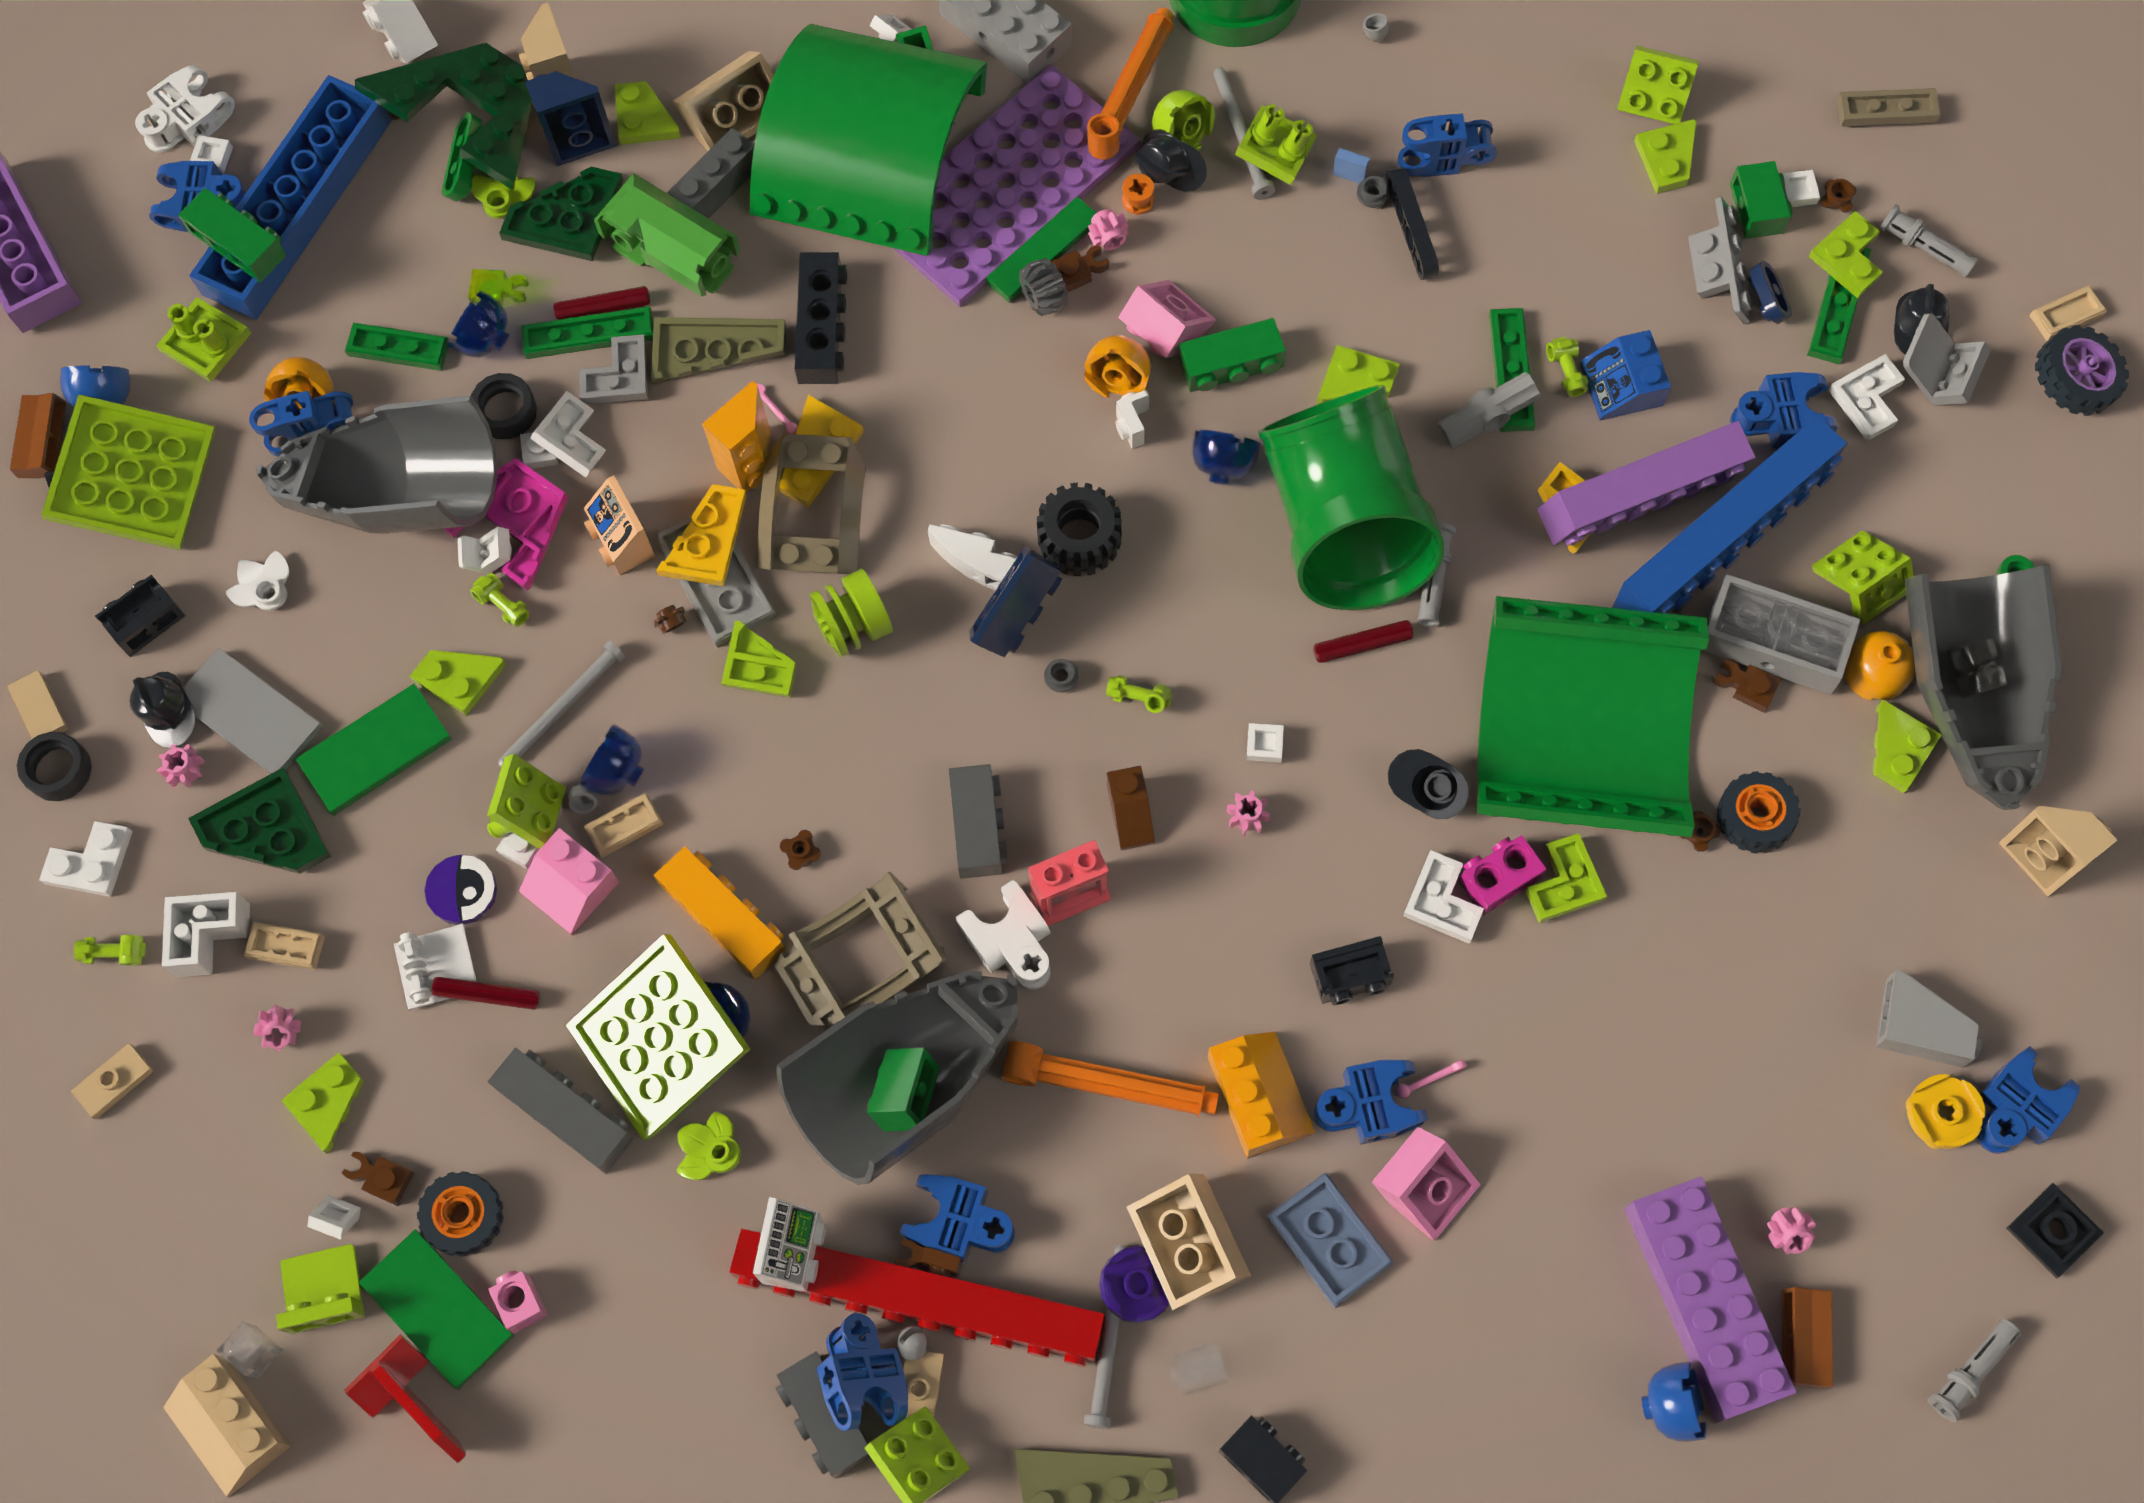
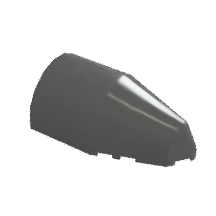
M471 395L387 404L374 408V414L359 420L356 416L345 419L346 425L329 430L326 426L289 440L280 448L283 452L267 467L261 464L256 471L258 477L266 486L268 493L284 508L367 533L377 534L473 526L486 516L494 500L498 476L496 448L486 418Z
M2049 565L1993 576L1929 582L1928 573L1905 579L1917 685L1966 786L2002 810L2017 809L2021 806L2019 803L2029 790L2036 787L2044 776L2051 734H2047L2050 713H2055L2056 702L2053 701L2056 681L2060 680L2062 672Z
M968 970L928 983L927 988L907 994L906 991L895 994V999L876 1005L874 1001L864 1004L777 1064L780 1093L787 1109L806 1141L821 1159L841 1177L857 1185L869 1184L953 1122L1015 1030L1018 1020L1017 980L1011 975H1007V979L982 976L981 971ZM925 1048L940 1067L926 1118L908 1131L884 1132L867 1113L869 1099L873 1094L878 1078V1069L882 1065L886 1049Z

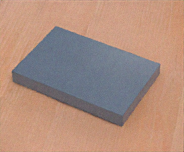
M1326 1172L1266 1216L1333 1308L1394 1263Z

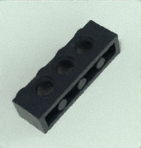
M800 252L794 367L798 384H838V372L844 371V354L839 352V342H845V324L840 322V313H846V295L841 294V285H847V266L841 265L839 252ZM822 287H827V288H828V289L825 290V291H817L818 289H820V288H822ZM820 316H827L824 320H816ZM818 345H826L823 349H814Z

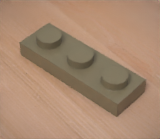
M1936 88L1840 92L1837 98L1841 126L1937 123L1941 116Z

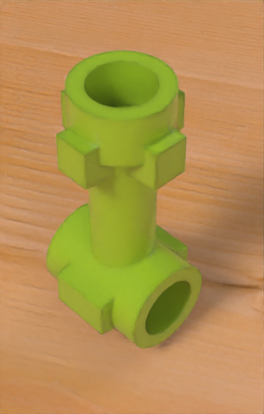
M1560 337L1554 338L1552 342H1548L1546 345L1548 360L1550 362L1559 361L1566 377L1561 382L1563 390H1567L1569 397H1578L1586 393L1588 390V379L1586 375L1582 376L1581 372L1578 373L1573 360L1579 354L1576 339Z
M490 572L485 577L482 575L478 578L470 589L471 595L478 603L484 605L490 600L504 612L502 620L508 625L512 623L515 627H519L527 621L530 612L527 610L526 604L521 600L514 603L500 592L504 585L496 575Z
M1122 675L1117 677L1111 676L1106 688V696L1112 697L1113 701L1121 703L1124 697L1145 702L1147 710L1152 713H1159L1164 708H1168L1173 699L1171 689L1165 684L1158 683L1151 690L1128 684L1127 677Z
M121 935L120 943H96L95 937H84V940H77L74 944V958L76 961H82L83 964H94L95 958L119 957L120 965L139 966L142 963V958H145L146 943H143V936Z

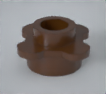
M1845 179L1828 180L1824 185L1826 190L1825 196L1820 201L1822 206L1840 209L1844 213L1851 211L1853 208L1851 200L1857 192L1855 186Z
M670 605L656 613L658 619L653 621L654 627H659L662 634L679 628L687 622L683 615L685 613L684 607L676 609L675 605Z
M1694 811L1692 837H1679L1690 841L1696 851L1704 852L1708 849V843L1713 838L1719 837L1721 828L1718 824H1715L1711 817L1705 815L1702 811ZM1700 828L1703 833L1698 834L1696 829Z
M801 830L798 836L792 839H783L780 843V849L786 853L789 859L788 865L793 870H799L802 867L808 866L813 861L819 860L821 856V851L814 846L812 833L808 830ZM799 847H802L804 850L803 852L799 853L797 852V849Z

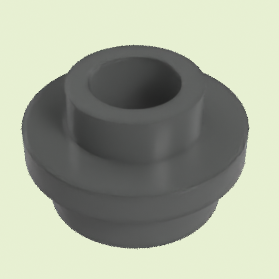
M1369 176L1358 185L1357 198L1364 206L1376 208L1382 206L1388 200L1389 187L1381 177ZM1369 192H1375V193H1377L1378 195H1370V194H1368V193H1369Z
M1066 659L1052 661L1044 672L1046 685L1058 693L1072 690L1079 678L1077 667ZM1059 673H1065L1068 678L1065 681H1058L1055 676Z

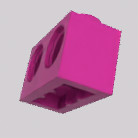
M1522 835L1514 840H1511L1509 837L1501 840L1492 848V854L1484 859L1480 855L1476 856L1463 866L1465 871H1463L1459 882L1475 905L1484 908L1483 916L1541 880L1547 870ZM1510 857L1519 859L1523 864V868H1511L1506 859ZM1488 876L1493 880L1495 886L1491 888L1483 887L1479 884L1477 877Z

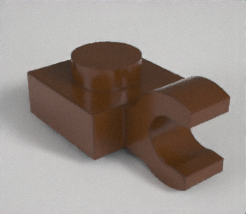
M908 1239L901 1240L900 1245L911 1249L912 1256L907 1261L895 1258V1265L914 1268L916 1265L922 1264L928 1268L927 1272L946 1277H949V1275L959 1277L963 1264L961 1257L929 1247H921Z

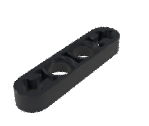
M1404 166L1389 169L1386 171V183L1389 187V194L1420 280L1438 277L1439 265L1407 171Z

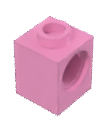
M514 1270L503 1274L496 1279L497 1284L488 1289L506 1329L514 1334L549 1316L531 1277L523 1271L517 1273ZM517 1290H523L525 1294L524 1302L521 1306L512 1309L509 1305L510 1296Z

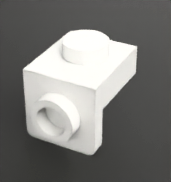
M1147 390L1139 393H1127L1120 400L1116 401V417L1118 419L1115 422L1121 439L1127 438L1132 449L1144 445L1145 429L1138 414L1149 410V394Z
M497 526L480 539L465 535L458 538V560L461 569L488 575L511 560L512 546L509 539V529Z

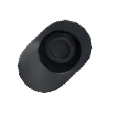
M1162 129L1152 130L1145 135L1142 140L1141 150L1136 153L1134 158L1138 162L1142 174L1150 177L1153 183H1166L1183 192L1195 191L1203 185L1206 180L1207 167L1199 151Z
M1928 284L1925 288L1905 293L1898 300L1894 324V340L1898 349L1905 355L1924 314H1934L1948 333L1949 303L1944 294L1934 289V284Z
M158 672L145 678H135L133 680L134 688L130 694V708L135 716L143 721L149 735L157 744L165 748H171L172 744L176 747L184 744L191 737L195 728L196 715L181 681L170 672Z
M1421 749L1406 750L1398 754L1390 764L1388 784L1392 792L1400 800L1427 816L1435 819H1449L1458 815L1466 806L1469 797V786L1465 776L1456 767L1432 753Z

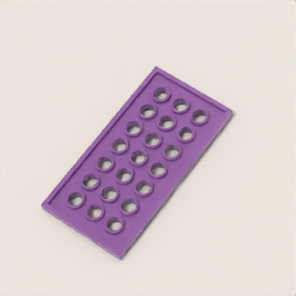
M1050 64L943 157L935 200L941 199L947 204L941 209L933 208L932 221H934L933 240L942 239L946 242V245L940 249L932 248V252L928 256L899 249L895 250L961 307L987 284L986 277L1073 199L1085 197L1141 147V139L1123 125L1120 135V148L1116 156L1105 160L1093 157L1088 151L1087 124L1092 116L1102 112L1103 107ZM1048 101H1054L1059 104V107L1054 110H1047L1043 105ZM1070 120H1077L1082 123L1077 129H1070L1065 126ZM1025 121H1034L1037 124L1033 129H1023L1020 125ZM1053 139L1060 144L1056 148L1048 149L1043 146V143ZM1004 140H1010L1015 144L1010 149H1002L998 146ZM1026 159H1032L1037 162V165L1033 168H1024L1020 164ZM1069 159H1078L1082 162L1077 168H1070L1065 163ZM980 160H988L992 163L987 169H979L975 166ZM1049 178H1054L1060 184L1054 188H1048L1043 185V182ZM961 179L970 183L964 189L953 187V183ZM1003 179H1010L1015 183L1010 188L998 186V183ZM1026 198H1032L1037 201V204L1032 208H1025L1020 203ZM980 199H988L992 202L988 208H978L975 206V203ZM1004 218L1012 219L1015 222L1009 228H1002L997 224ZM957 219H965L969 222L968 226L962 229L953 227L952 223ZM981 238L989 239L992 242L987 248H978L974 244ZM960 258L969 262L962 269L954 268L951 265L954 260Z

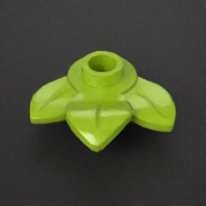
M474 175L471 190L474 197L482 202L483 209L489 217L502 219L506 217L511 205L519 201L525 203L532 197L536 188V181L534 177L519 179L517 176L515 189L512 191L492 177Z
M714 1111L709 1117L706 1126L699 1123H691L678 1131V1143L687 1154L676 1170L679 1175L686 1179L699 1181L706 1179L713 1172L726 1173L738 1166L741 1159V1150L739 1144L733 1139L734 1126L727 1116ZM725 1148V1155L717 1159L719 1152Z

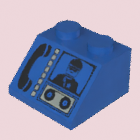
M1650 330L1618 337L1580 361L1583 374L1588 379L1589 383L1587 386L1600 421L1661 407L1664 405L1671 389Z

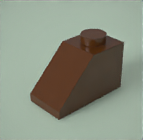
M1141 765L1107 772V789L1120 849L1127 850L1155 844L1149 799Z

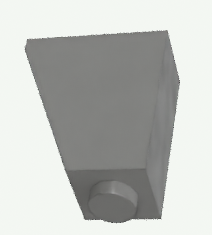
M1895 970L1886 978L1876 1042L1877 1048L1958 1067H1964L1975 1058H1978L1982 1047V1038L1978 1037L1979 1024L1903 971Z

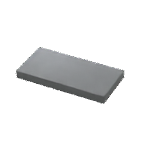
M691 516L654 535L665 558L672 551V545L679 535L682 536L691 522ZM736 543L724 586L678 579L716 647L731 640L735 620L741 621L751 630L777 616Z
M220 648L215 651L183 687L193 705L196 719L269 774L282 767L286 770L323 728L321 723Z

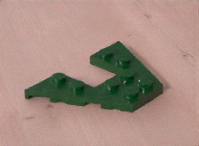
M482 43L355 79V89L405 122L410 121L446 87L494 116L460 148V157L512 191L515 189V181L533 103L525 83L528 79L522 65L488 43Z

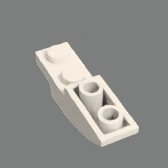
M929 524V542L937 553L956 570L990 589H997L1017 558L1016 555L1008 552L997 554L995 540L990 539L989 536L983 533L974 532L968 534L960 532L950 525L941 524L935 526Z

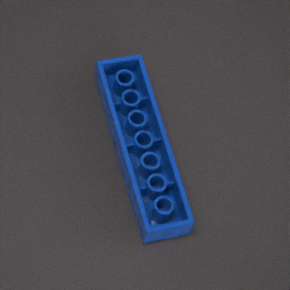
M330 75L326 77L235 208L239 212L242 210L249 212L263 229L266 227L273 229L281 237L282 241L280 244L287 256L259 283L222 255L208 247L189 275L202 296L254 320L258 319L392 122L387 109L357 91L355 86Z
M1816 416L1625 580L1612 608L1667 614L1672 609L1680 611L1692 599L1690 594L1695 589L1704 590L1716 578L1714 573L1718 569L1723 567L1727 570L1740 557L1738 552L1745 546L1749 549L1754 547L1764 536L1762 532L1769 525L1773 529L1786 518L1788 515L1786 511L1792 505L1796 508L1800 507L1810 497L1811 493L1809 491L1815 485L1821 488L1835 474L1833 470L1844 459L1841 453L1846 447L1847 442L1819 416Z

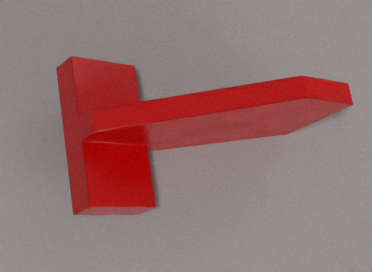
M400 1334L344 1389L345 1393L372 1418L394 1398L425 1433L454 1461L459 1463L466 1456L460 1441L407 1386L428 1363V1360Z

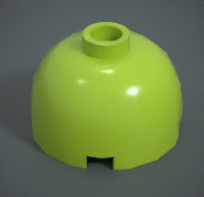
M1187 89L1172 91L1158 103L1153 114L1152 130L1162 129L1199 151L1203 144L1198 142L1203 139L1205 134L1210 136L1213 130L1215 120L1214 106L1211 102L1207 101L1206 97Z

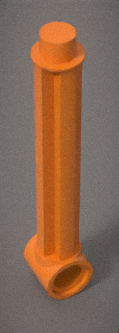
M1161 7L1155 13H1151L1148 16L1147 23L1102 112L1092 116L1088 121V151L1097 159H1110L1119 152L1122 127L1168 35L1173 31L1172 20L1174 16L1169 9Z
M1010 1041L1008 1043L1001 1074L1002 1080L1016 1085L1033 1087L1036 1086L1037 1082L1195 1114L1198 1117L1200 1112L1215 1115L1219 1096L1218 1093L1205 1091L1206 1085L1202 1087L1044 1054L1043 1048L1021 1041Z

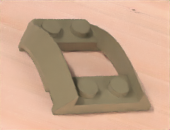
M783 434L765 461L759 511L757 568L851 574L858 570V547L866 465L851 437ZM782 467L845 471L839 539L776 535Z
M887 872L883 875L884 878L871 888L864 889L831 913L788 935L790 937L784 953H780L775 967L810 1026L835 1025L864 1004L874 1001L876 1005L888 1001L895 994L901 993L945 961L944 947L938 946L905 892L908 888L891 872ZM874 914L905 966L875 987L842 1004L811 951L843 934Z

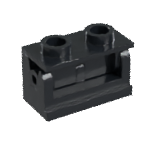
M152 575L136 582L131 587V590L119 599L106 604L103 610L95 615L114 641L129 657L186 616Z
M1381 936L1312 954L1309 963L1322 1004L1332 1002L1334 1006L1345 1004L1353 1000V995L1366 992L1367 996L1381 994L1388 990L1387 986L1391 985L1394 978L1393 973H1388L1391 972Z
M1251 1415L1220 1448L1219 1453L1269 1503H1279L1308 1471L1302 1465L1306 1459L1292 1445L1289 1444L1284 1448L1274 1438L1278 1432L1263 1417L1256 1420Z

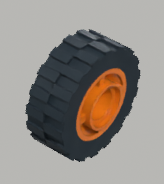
M1753 771L1747 775L1744 773L1738 779H1733L1729 783L1718 804V814L1716 817L1717 823L1720 824L1721 833L1725 834L1728 838L1727 841L1738 846V849L1743 851L1748 850L1751 853L1758 854V852L1768 853L1772 849H1778L1783 846L1785 841H1788L1799 822L1798 818L1801 814V808L1798 806L1800 802L1798 796H1795L1791 785L1788 786L1784 779L1781 777L1777 778L1772 773H1759V771ZM1751 808L1761 809L1766 817L1754 815Z
M461 1171V1173L450 1172L442 1178L438 1177L435 1179L431 1186L428 1185L424 1190V1196L420 1198L418 1203L419 1212H417V1219L420 1223L418 1226L420 1232L424 1234L429 1244L448 1255L463 1257L470 1253L476 1254L481 1252L482 1248L488 1247L492 1243V1239L498 1236L500 1224L503 1223L504 1219L502 1215L503 1203L499 1199L500 1195L497 1190L481 1176L473 1175L466 1171ZM460 1205H467L469 1215L466 1220L461 1223H454L452 1219L453 1211Z

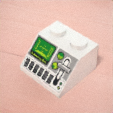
M769 1197L753 1274L762 1284L807 1292L808 1283L815 1282L819 1264L818 1260H813L816 1245L822 1246L826 1233V1223L821 1222L822 1216L818 1211Z

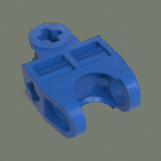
M1463 113L1429 116L1411 120L1403 129L1402 141L1406 147L1399 152L1398 167L1404 166L1409 176L1431 177L1459 174L1461 165L1487 164L1497 156L1496 147L1492 145L1491 134L1493 133L1492 123L1481 119L1464 122ZM1449 121L1448 129L1445 131L1446 124ZM1412 130H1421L1425 133L1426 137L1421 140H1413L1408 136V133ZM1406 156H1418L1421 159V163L1416 166H1410L1404 162L1403 158ZM1446 159H1448L1447 167L1444 169Z
M180 161L163 164L158 168L156 179L163 186L176 189V193L170 199L161 201L160 204L152 205L149 217L154 223L164 228L188 232L178 214L204 188L215 195L222 193L233 203L234 208L238 206L247 192L243 190V186L236 176L230 174L222 175L214 161Z
M1792 372L1766 375L1758 391L1747 392L1740 398L1738 407L1735 408L1730 418L1731 423L1739 420L1745 436L1769 434L1772 448H1780L1816 416H1819L1835 432L1838 429L1834 417L1814 412L1806 403L1810 397L1818 396L1828 388L1826 378L1817 373Z
M309 391L279 397L256 406L250 414L249 422L257 434L264 436V445L268 451L278 457L283 452L280 448L272 446V441L275 437L284 436L289 441L326 426L329 430H333L346 425L345 419L353 417L351 409L354 403L351 394L341 391L330 392L313 398ZM295 401H298L302 409L299 408ZM266 413L274 415L273 423L265 426L257 425L261 415Z
M2031 1046L2027 1047L1999 1069L1980 1092L1983 1101L1992 1109L1982 1121V1129L1977 1136L1979 1143L1985 1150L1995 1154L2008 1151L2011 1147L2021 1143L2026 1136L2037 1145L2051 1137L2071 1111L2079 1094L2080 1085L2070 1079L2057 1090H2046L2039 1086L2033 1076V1068L2036 1064L2033 1060L2038 1052ZM2001 1127H2002V1129L2004 1130L2003 1133H2002V1136H2001L2000 1133H1999L2000 1130H2001Z
M1378 1060L1346 1067L1343 1073L1346 1086L1328 1089L1320 1096L1314 1109L1316 1123L1322 1129L1329 1132L1356 1127L1360 1145L1395 1138L1428 1122L1426 1110L1412 1111L1411 1108L1401 1107L1391 1097V1087L1398 1083V1079L1416 1073L1413 1062L1409 1060ZM1330 1103H1333L1335 1109H1342L1338 1117H1335L1333 1112L1326 1111Z
M930 1174L918 1176L916 1186L932 1193V1197L940 1203V1210L936 1218L931 1222L918 1223L917 1226L902 1224L899 1233L901 1236L921 1247H929L961 1257L962 1262L965 1264L971 1246L999 1253L1007 1250L1012 1245L1015 1237L1012 1222L1006 1213L984 1206L988 1196L985 1186L951 1176ZM996 1223H998L1004 1233L1003 1235L996 1234L995 1238L991 1239L987 1228L993 1229Z
M850 1314L844 1319L840 1327L833 1329L829 1333L826 1344L830 1356L817 1367L825 1403L834 1423L842 1431L855 1430L859 1427L862 1416L861 1406L864 1405L863 1401L868 1402L874 1407L877 1415H881L886 1425H897L906 1418L908 1412L907 1383L898 1349H881L874 1322L864 1314Z

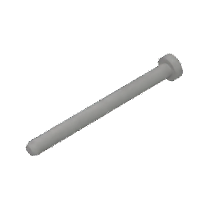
M1218 67L1214 70L1213 75L1240 145L1248 129L1226 71ZM1246 161L1254 182L1251 188L1254 198L1263 200L1272 196L1275 192L1273 182L1266 179L1262 169Z
M608 641L603 646L605 652L499 759L498 765L502 767L504 757L513 753L521 757L615 661L621 663L626 658L625 654L615 644Z
M1118 1245L1114 1250V1255L1120 1250L1128 1247L1124 1245ZM1107 1306L1091 1415H1085L1084 1418L1085 1426L1098 1429H1110L1111 1418L1106 1417L1120 1320V1318L1109 1311Z

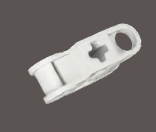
M190 65L169 75L146 92L153 105L138 114L135 125L139 133L144 136L145 144L153 152H167L184 138L195 147L199 135L209 137L231 116L235 107L234 99L224 91L217 92L214 95L210 93L206 96H200L201 90L207 84L208 75L201 67ZM198 75L194 81L189 83L192 77ZM164 89L167 92V96L161 90ZM225 102V104L223 105V107H222L221 109L217 110V108H218L222 103ZM147 118L149 119L152 126H149L146 120ZM161 134L164 135V137H165V139H166V141H167L166 143L164 142V140H163Z

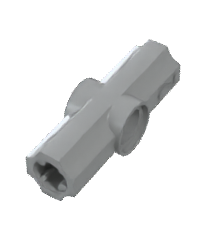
M1524 372L1496 389L1489 387L1478 391L1470 398L1468 405L1438 421V426L1449 446L1454 448L1482 431L1490 433L1500 429L1509 421L1512 414L1540 399V393L1531 376Z

